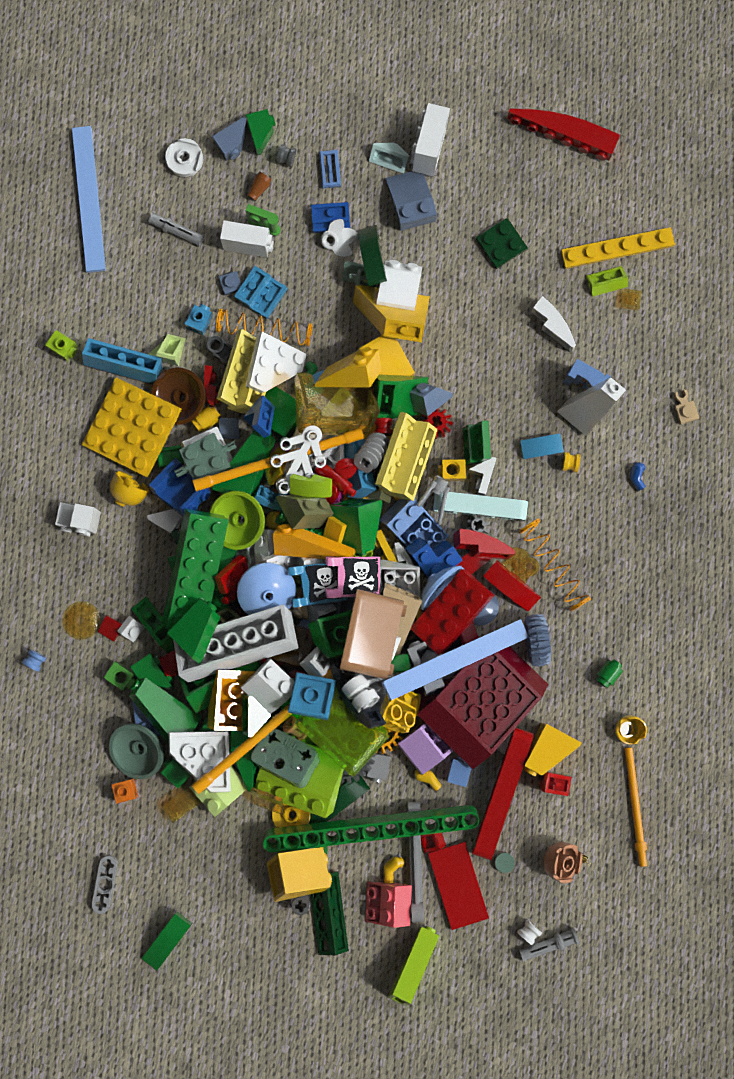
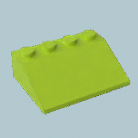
M308 744L316 749L320 762L304 788H297L291 783L260 768L253 793L326 818L334 811L347 756ZM281 763L277 769H282L285 763Z

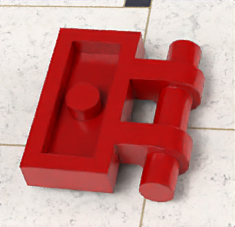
M238 555L215 576L220 593L225 594L222 598L224 604H228L230 601L233 602L237 598L238 582L245 571L249 569L245 556Z

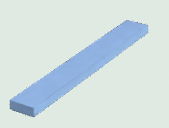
M91 126L72 128L86 272L106 271Z
M520 619L382 682V685L391 701L518 643L529 636Z

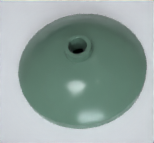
M130 723L122 725L112 734L109 741L110 756L122 773L134 779H147L159 771L163 763V749L160 741L152 731L142 725Z

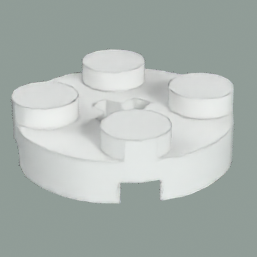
M186 138L179 139L178 142L170 144L165 156L169 169L175 175L181 177L194 176L201 169L204 160L198 144ZM187 154L189 159L183 162L180 156Z

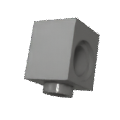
M377 753L375 757H371L375 763L373 765L369 764L372 769L367 772V777H371L370 781L382 783V780H387L390 755Z

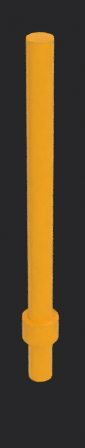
M631 747L624 749L636 837L634 845L635 851L638 853L639 867L647 866L645 853L647 845L643 837L633 749Z

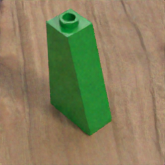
M254 430L230 462L231 469L269 458L276 441L271 436L272 433H270V436L263 438ZM265 469L215 484L212 490L222 494L242 491L254 497Z
M147 678L136 680L130 688L132 691L129 697L168 745L169 733L193 732L202 718Z

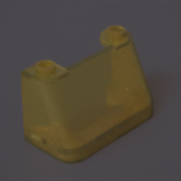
M296 374L294 380L296 421L298 431L301 434L309 425L317 426L321 430L322 435H342L345 432L361 428L363 435L370 432L380 413L373 385L371 387H315V384H313L314 378L311 374Z

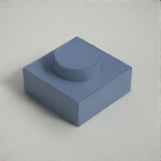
M237 271L219 276L225 295L235 293L241 287Z

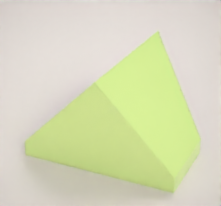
M167 334L164 341L149 352L148 355L162 358L163 363L179 366L186 338Z

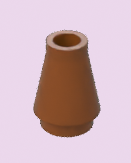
M259 171L253 178L247 196L256 201L271 185V179Z

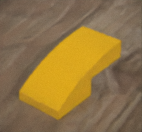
M279 446L270 454V457L286 451ZM287 462L282 463L277 468L269 467L265 469L269 485H273L284 475Z

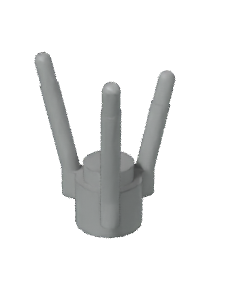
M435 475L428 489L417 503V506H423L432 492L438 495L443 492L437 522L438 525H441L450 487L447 486L449 481Z

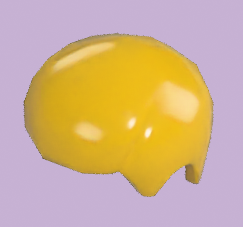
M627 715L616 723L615 734L618 740L624 744L635 745L641 739H645L647 726L639 717ZM631 726V733L627 735L628 730Z

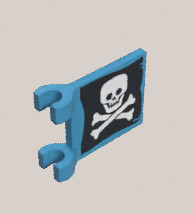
M325 563L288 568L289 576L300 574L302 579L304 597L293 598V607L347 600V597L327 598L325 596V588H337V566H327Z

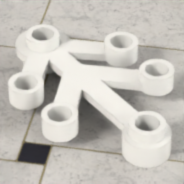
M309 425L303 430L302 434L290 438L284 437L280 440V446L283 450H289L294 444L302 442L303 444L300 449L281 455L275 454L270 458L272 466L276 468L280 467L284 462L293 460L285 477H281L276 481L275 486L279 493L287 494L290 492V477L292 474H296L301 463L305 472L304 477L308 478V476L314 475L307 455L310 447H312L315 456L314 464L318 468L326 465V459L322 456L319 446L322 432L317 426ZM312 432L316 433L313 439L309 438V434ZM284 441H289L287 447L282 446ZM275 458L280 459V462L278 464L273 463V460ZM319 458L323 459L322 464H317ZM282 484L288 485L286 489H281Z

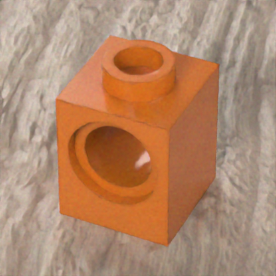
M134 778L112 784L116 804L139 797Z

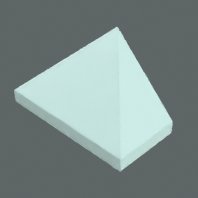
M374 143L369 162L404 174L409 155L396 143Z

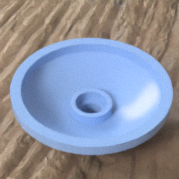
M271 562L259 563L250 567L241 576L237 586L238 602L248 615L283 604L290 609L293 604L292 599L296 596L295 581L292 576H289V571L283 566ZM267 593H272L270 598L265 597Z
M462 566L443 569L428 578L420 605L424 612L459 571L464 569Z

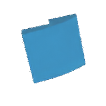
M254 266L234 297L254 312L268 319L288 288L271 278L270 274Z

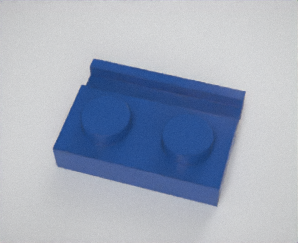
M348 202L311 205L313 233L328 231L329 225L337 219H343L344 228H350Z

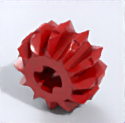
M438 408L429 416L422 415L425 420L421 421L429 422L432 426L434 423L432 420H440L439 424L441 426L437 425L435 427L437 429L435 439L438 438V433L444 438V432L450 433L451 431L447 426H452L453 422L447 421L451 418V414L445 416L446 409L439 412Z

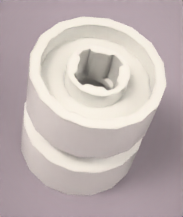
M363 674L352 678L342 688L349 700L353 699L352 704L358 712L371 708L380 698L373 688H369L370 684Z

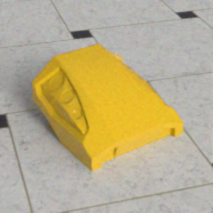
M411 691L390 701L386 694L380 709V714L386 722L383 727L391 731L409 733L410 727H413L415 724V717L419 712L422 695Z

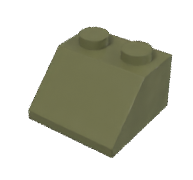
M278 495L276 497L292 529L322 528L327 522L328 517L334 514L326 498L298 495Z

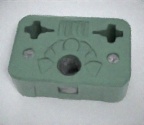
M276 728L257 744L251 755L252 761L259 768L291 783L297 788H304L308 784L312 773L320 762L319 754L315 748ZM284 764L283 768H278L279 765Z

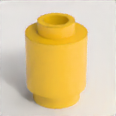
M207 406L192 423L199 432L206 431L219 422L218 417L220 414L215 407L210 408Z

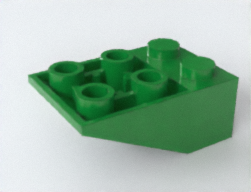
M379 374L372 384L369 412L375 418L391 419L398 418L400 412L407 413L410 416L420 415L421 413L414 411L410 392L422 382L428 384V377Z

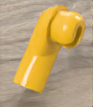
M392 857L385 863L384 883H393V872L404 865L402 857Z

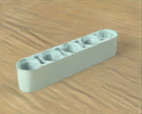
M443 492L440 495L435 493L433 511L438 512L440 510ZM448 492L444 513L457 514V512H460L463 515L470 516L478 514L488 518L501 517V519L505 520L520 519V521H526L528 501Z

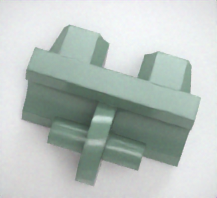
M345 261L342 281L355 283V286L360 284L369 286L364 265Z

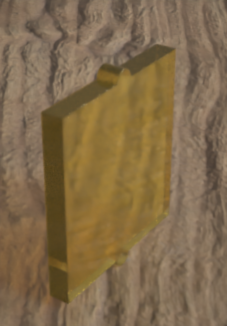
M254 787L251 788L254 805L284 815L285 810L282 798Z

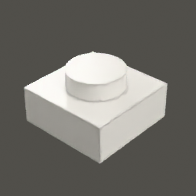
M128 616L118 629V632L134 642L145 626L131 616Z

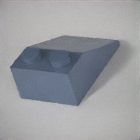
M411 171L386 178L400 231L436 222L437 212L424 174Z

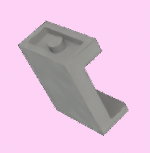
M416 641L410 644L406 654H409L410 664L413 668L422 664L418 654L426 651L427 645L425 642L420 643V641ZM442 678L422 686L421 689L424 696L428 697L441 691L445 685Z

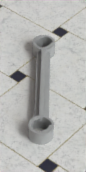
M408 802V812L420 811V802ZM409 821V827L415 825L414 822ZM421 835L409 836L412 922H424Z

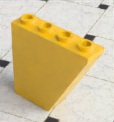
M365 285L355 286L353 303L383 336L422 343L430 296L417 295L415 310L412 311L377 305L379 288Z

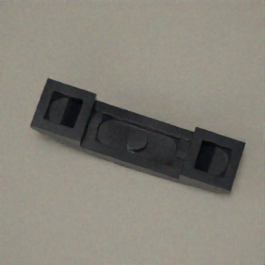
M342 659L331 661V672L333 679L336 680V688L351 714L369 729L385 725L386 722L376 706L363 709L360 712L356 710L352 704L353 699L349 700L342 691L344 685L356 673L340 670Z

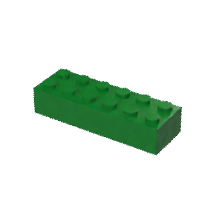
M185 509L162 623L167 629H171L200 598L206 603L212 601L216 582L215 576L218 573L229 521L224 515Z

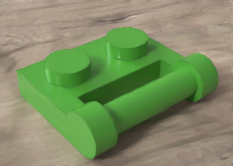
M250 204L247 205L245 211L250 225L269 228L270 234L273 236L280 234L279 219L275 213Z

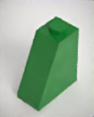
M201 598L167 632L199 664L204 658L220 619V616L215 612L217 608L210 601L206 603Z

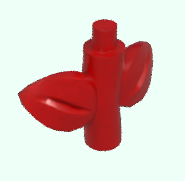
M341 459L336 463L334 469L327 464L322 468L316 467L315 473L317 475L332 479V496L325 497L329 505L336 501L339 492L343 495L348 494L351 497L356 494V490L352 488L353 485L347 480L358 469L354 464V459Z

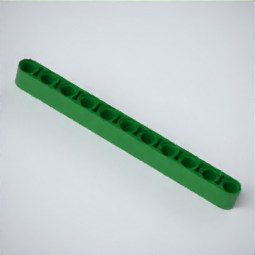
M464 805L268 829L265 832L263 847L266 851L274 853L469 830L477 827L479 817L474 806ZM472 814L474 818L467 820L465 816ZM447 817L455 818L452 822L445 821ZM428 819H433L435 821L433 824L425 823V821ZM409 821L415 823V825L411 827H408L405 824ZM394 824L395 827L393 829L386 828V825ZM369 826L376 828L374 831L366 830ZM352 828L355 829L356 832L350 834L346 830ZM334 831L336 835L329 836L327 832ZM309 833H314L316 837L309 838L307 835ZM293 835L297 839L292 841L289 840L287 837ZM275 838L277 842L271 843L268 839Z

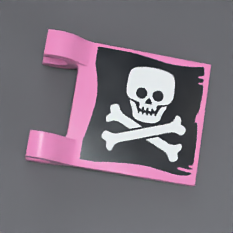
M379 556L325 557V565L337 566V588H325V596L327 598L355 597L357 589L380 594Z

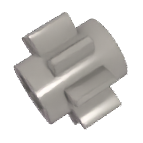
M475 514L473 521H467L470 527L466 529L477 531L473 523L477 524L479 522L482 529H478L477 532L488 534L489 531L485 527L490 522L485 523L484 515L481 518H477Z

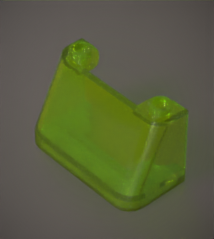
M336 685L328 720L300 715L295 721V724L303 733L353 777L356 776L390 737L389 731L385 726L369 729L361 724L344 704Z

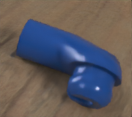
M642 462L635 463L629 474V478L637 491L646 487L641 479L642 473L645 470V465Z

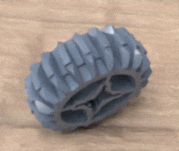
M542 614L527 616L524 621V627L529 636L525 639L529 662L532 666L538 667L550 664L551 641L546 618Z

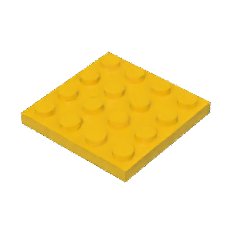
M115 377L82 445L148 478L182 409Z

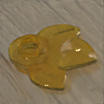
M514 547L512 549L515 550V555L504 561L503 565L526 583L530 576L538 573L540 565L535 558L529 556L525 549ZM528 563L533 564V568L530 570L526 568Z

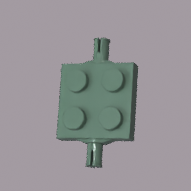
M212 433L180 449L179 451L184 459V466L174 471L177 477L189 473L193 480L227 471L232 468L228 461L227 452L237 448L234 441L223 446L218 441L216 434Z

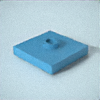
M296 673L288 713L328 720L336 680Z

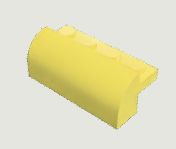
M243 329L237 330L217 399L226 403L228 409L246 414L260 396L265 397L266 392L259 393L245 386L256 337Z
M399 413L375 483L380 487V491L400 499L414 501L437 433V429L429 422L417 421L407 413Z

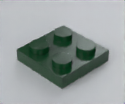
M508 218L476 237V240L496 269L528 250V247Z

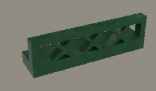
M338 871L329 872L332 878L331 887L323 892L310 894L318 955L336 956L349 951ZM319 900L323 902V909L319 907ZM322 919H323V920L325 921V923H326V929H325V930H324L323 927L321 926V920H322ZM324 940L328 942L329 950L324 949Z

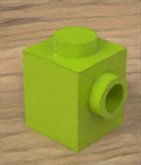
M57 330L54 331L45 345L49 350L66 361L74 358L78 352V345L75 341Z

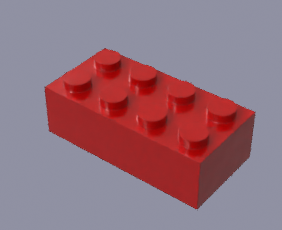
M461 569L412 625L411 630L438 655L444 654L495 595L466 569Z

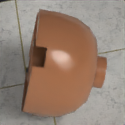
M566 842L552 844L547 849L543 859L546 873L558 882L565 884L574 880L572 877L574 874H579L582 866V854L578 851V847Z

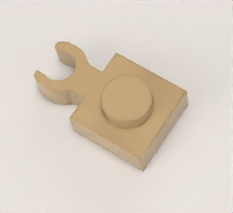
M683 390L684 398H680L678 392L674 394L675 399L679 402V405L675 406L680 425L699 419L694 401L688 402L687 390Z

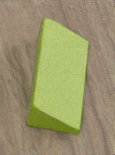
M622 266L586 276L592 297L628 287V277Z

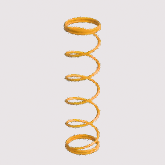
M220 308L216 317L215 330L218 333L221 331L223 317L226 315L227 330L232 335L237 330V327L232 333L229 331L227 310L223 311V308ZM242 312L238 324L243 316L244 330L246 331L245 314ZM259 315L255 328L261 318V330L264 332L262 315ZM277 318L273 326V330L275 329V326L278 321L280 339L282 342L285 343L289 339V336L286 338L285 341L282 340L280 319ZM295 320L291 327L290 333L292 332L293 327L296 323V333L299 345L302 346L305 344V346L309 347V337L311 338L313 324H308L306 339L302 344H300L298 324Z
M539 518L532 521L531 523H529L528 525L519 530L520 534H522L529 528L533 527L526 534L524 541H532L536 539L533 538L526 540V537L539 524V522L541 521L539 520ZM545 534V535H541V536H538V537H537V538H541V537H544V536H548V537L546 538V540L536 549V551L534 552V556H542V555L546 554V553H543V554H538V555H536L537 551H538V550L545 544V542L549 539L550 534ZM555 549V550H551V551H548V552H547V553H551V552H554V551H558L557 554H556V555L548 562V564L544 567V571H545V572L554 570V569H549V570H545V569H546L547 566L557 557V555H558L559 552H560L559 549ZM566 564L557 567L561 568L568 566V568L562 573V575L555 581L554 587H559L564 584H569L578 581L576 586L566 595V597L563 600L564 602H569L574 599L566 600V598L579 585L580 580H572L564 584L555 585L570 568V565ZM583 595L575 598L579 599L582 597H586L583 600H581L578 604H575L572 607H570V612L574 611L575 609L579 608L580 606L591 600L590 596Z

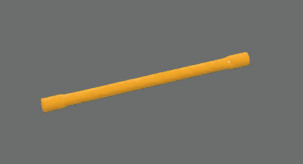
M361 428L320 441V450L323 451L364 439ZM312 447L309 448L307 455L314 454ZM271 457L218 474L193 480L195 490L200 491L215 484L273 467L270 462ZM275 458L273 460L274 464H278L280 462L279 458Z
M331 668L322 676L323 678L333 679ZM289 704L263 725L252 737H249L213 769L194 782L192 787L198 794L203 792L216 778L290 717L292 713H288Z

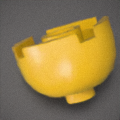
M118 471L115 472L110 482V492L115 498V503L122 507L140 504L149 492L148 486L144 483L140 486L137 481L132 479L133 476Z

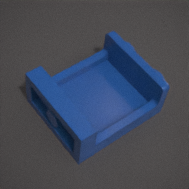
M175 458L149 484V487L155 496L184 517L185 509L197 510L198 506L210 497L212 490L209 487L196 491L193 478L189 473L177 477L174 470L181 468L182 464Z

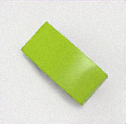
M292 474L290 477V494L314 498L331 497L332 479L315 474L311 478Z

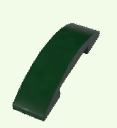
M374 225L361 229L358 233L359 244L368 285L372 286L386 282L387 277L381 255L378 227Z
M360 776V780L356 782L353 778L350 784L346 782L339 787L333 813L326 818L310 813L309 824L329 821L366 793L370 788L364 779Z

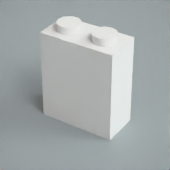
M223 221L220 240L224 250L267 258L269 252L273 251L274 241H272L269 228Z

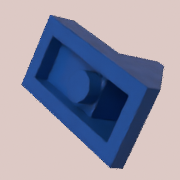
M260 396L243 418L256 432L265 438L270 436L275 406L266 397Z

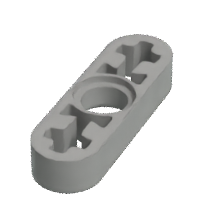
M112 855L103 857L99 863L92 900V909L98 914L105 913L111 906L118 869V860ZM108 859L114 864V867H111L108 873L113 874L112 877L101 875L102 872L106 873L107 866L104 865V862H107ZM102 879L110 881L111 885L108 890L100 887ZM98 892L101 894L109 893V897L104 896L103 903L106 906L102 910L99 909V905H96V902H99L102 896L98 895Z

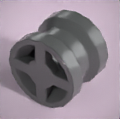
M282 144L278 151L277 163H286L287 166L292 167L297 149H289L286 145Z

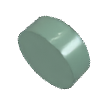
M502 852L496 856L495 866L500 872L508 873L514 868L515 861L512 855Z

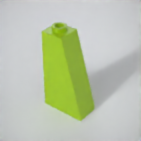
M428 926L418 929L387 996L388 998L404 1006L412 1003L439 938V935L435 934L436 930Z

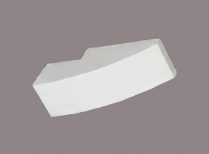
M542 296L531 312L545 323L541 330L572 352L576 344L567 323L556 308Z

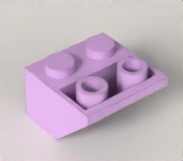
M424 722L419 724L397 744L421 775L453 752Z

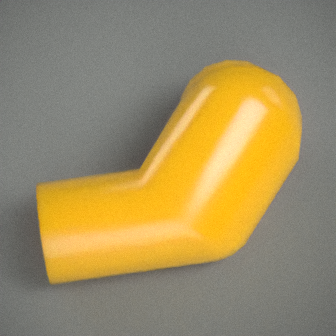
M417 769L415 770V778L418 781L429 783L434 791L441 788L442 784L432 771L428 770L421 775Z

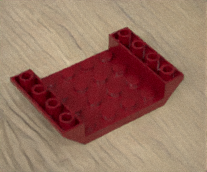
M509 646L461 668L434 699L429 700L416 715L473 770L496 751L540 701L548 683Z

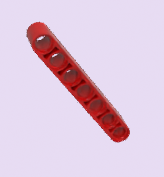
M515 728L512 731L475 840L476 846L472 850L473 855L492 860L534 733Z

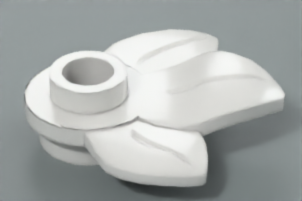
M337 219L329 225L328 231L322 234L321 244L326 249H332L338 256H350L352 251L349 244L356 239L358 233L352 228H344L343 219ZM327 237H333V243H329Z

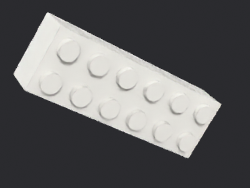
M283 604L217 625L200 664L192 659L175 641L174 648L179 676L187 682L214 675L217 673V670H230L298 649L292 613Z

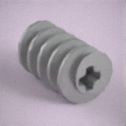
M372 433L367 437V440H365L354 457V464L359 470L370 473L372 469L378 467V464L386 454L389 445L388 437L381 433Z

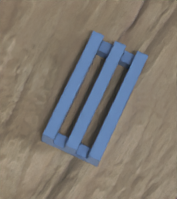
M338 150L319 151L323 189L341 187ZM326 155L328 159L330 183H326L324 156ZM331 155H335L337 182H333Z

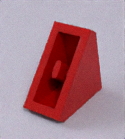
M546 772L544 775H541L538 790L568 796L572 777Z

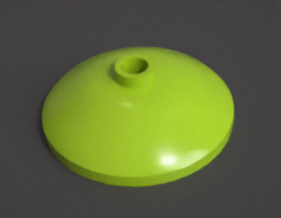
M232 491L221 495L214 502L210 513L224 515L229 519L223 546L233 550H241L254 545L260 539L264 531L265 516L261 505L253 496L242 491ZM241 516L244 517L243 523L240 520Z

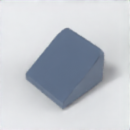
M219 418V430L223 439H239L238 418Z

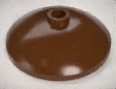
M176 367L164 371L157 377L151 390L152 395L182 409L174 425H183L193 421L201 413L205 404L206 394L201 379L194 372L185 368ZM184 394V395H185V399L182 401V400H181V395Z

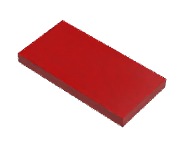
M466 842L429 852V859L451 930L489 919Z

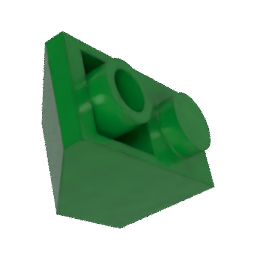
M148 654L131 666L138 679L147 678L155 685L165 688L174 686L172 684V681H174L173 677L165 675L161 668L160 658L157 655Z

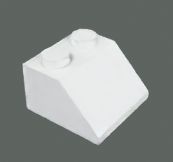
M267 659L241 686V689L247 695L253 696L271 714L291 697L295 681L272 659Z

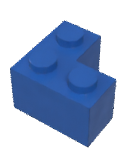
M419 537L405 548L427 579L432 574H437L441 570L456 566L463 561L453 545L446 540L431 549L428 543Z

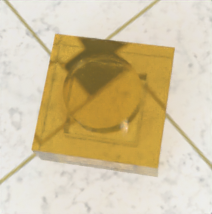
M623 288L620 308L638 311L640 309L642 291Z

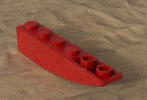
M510 108L507 119L514 125H524L531 132L538 131L543 133L548 139L555 138L560 140L563 145L577 147L580 152L594 154L597 159L602 161L610 160L620 137V134L587 120L552 111Z

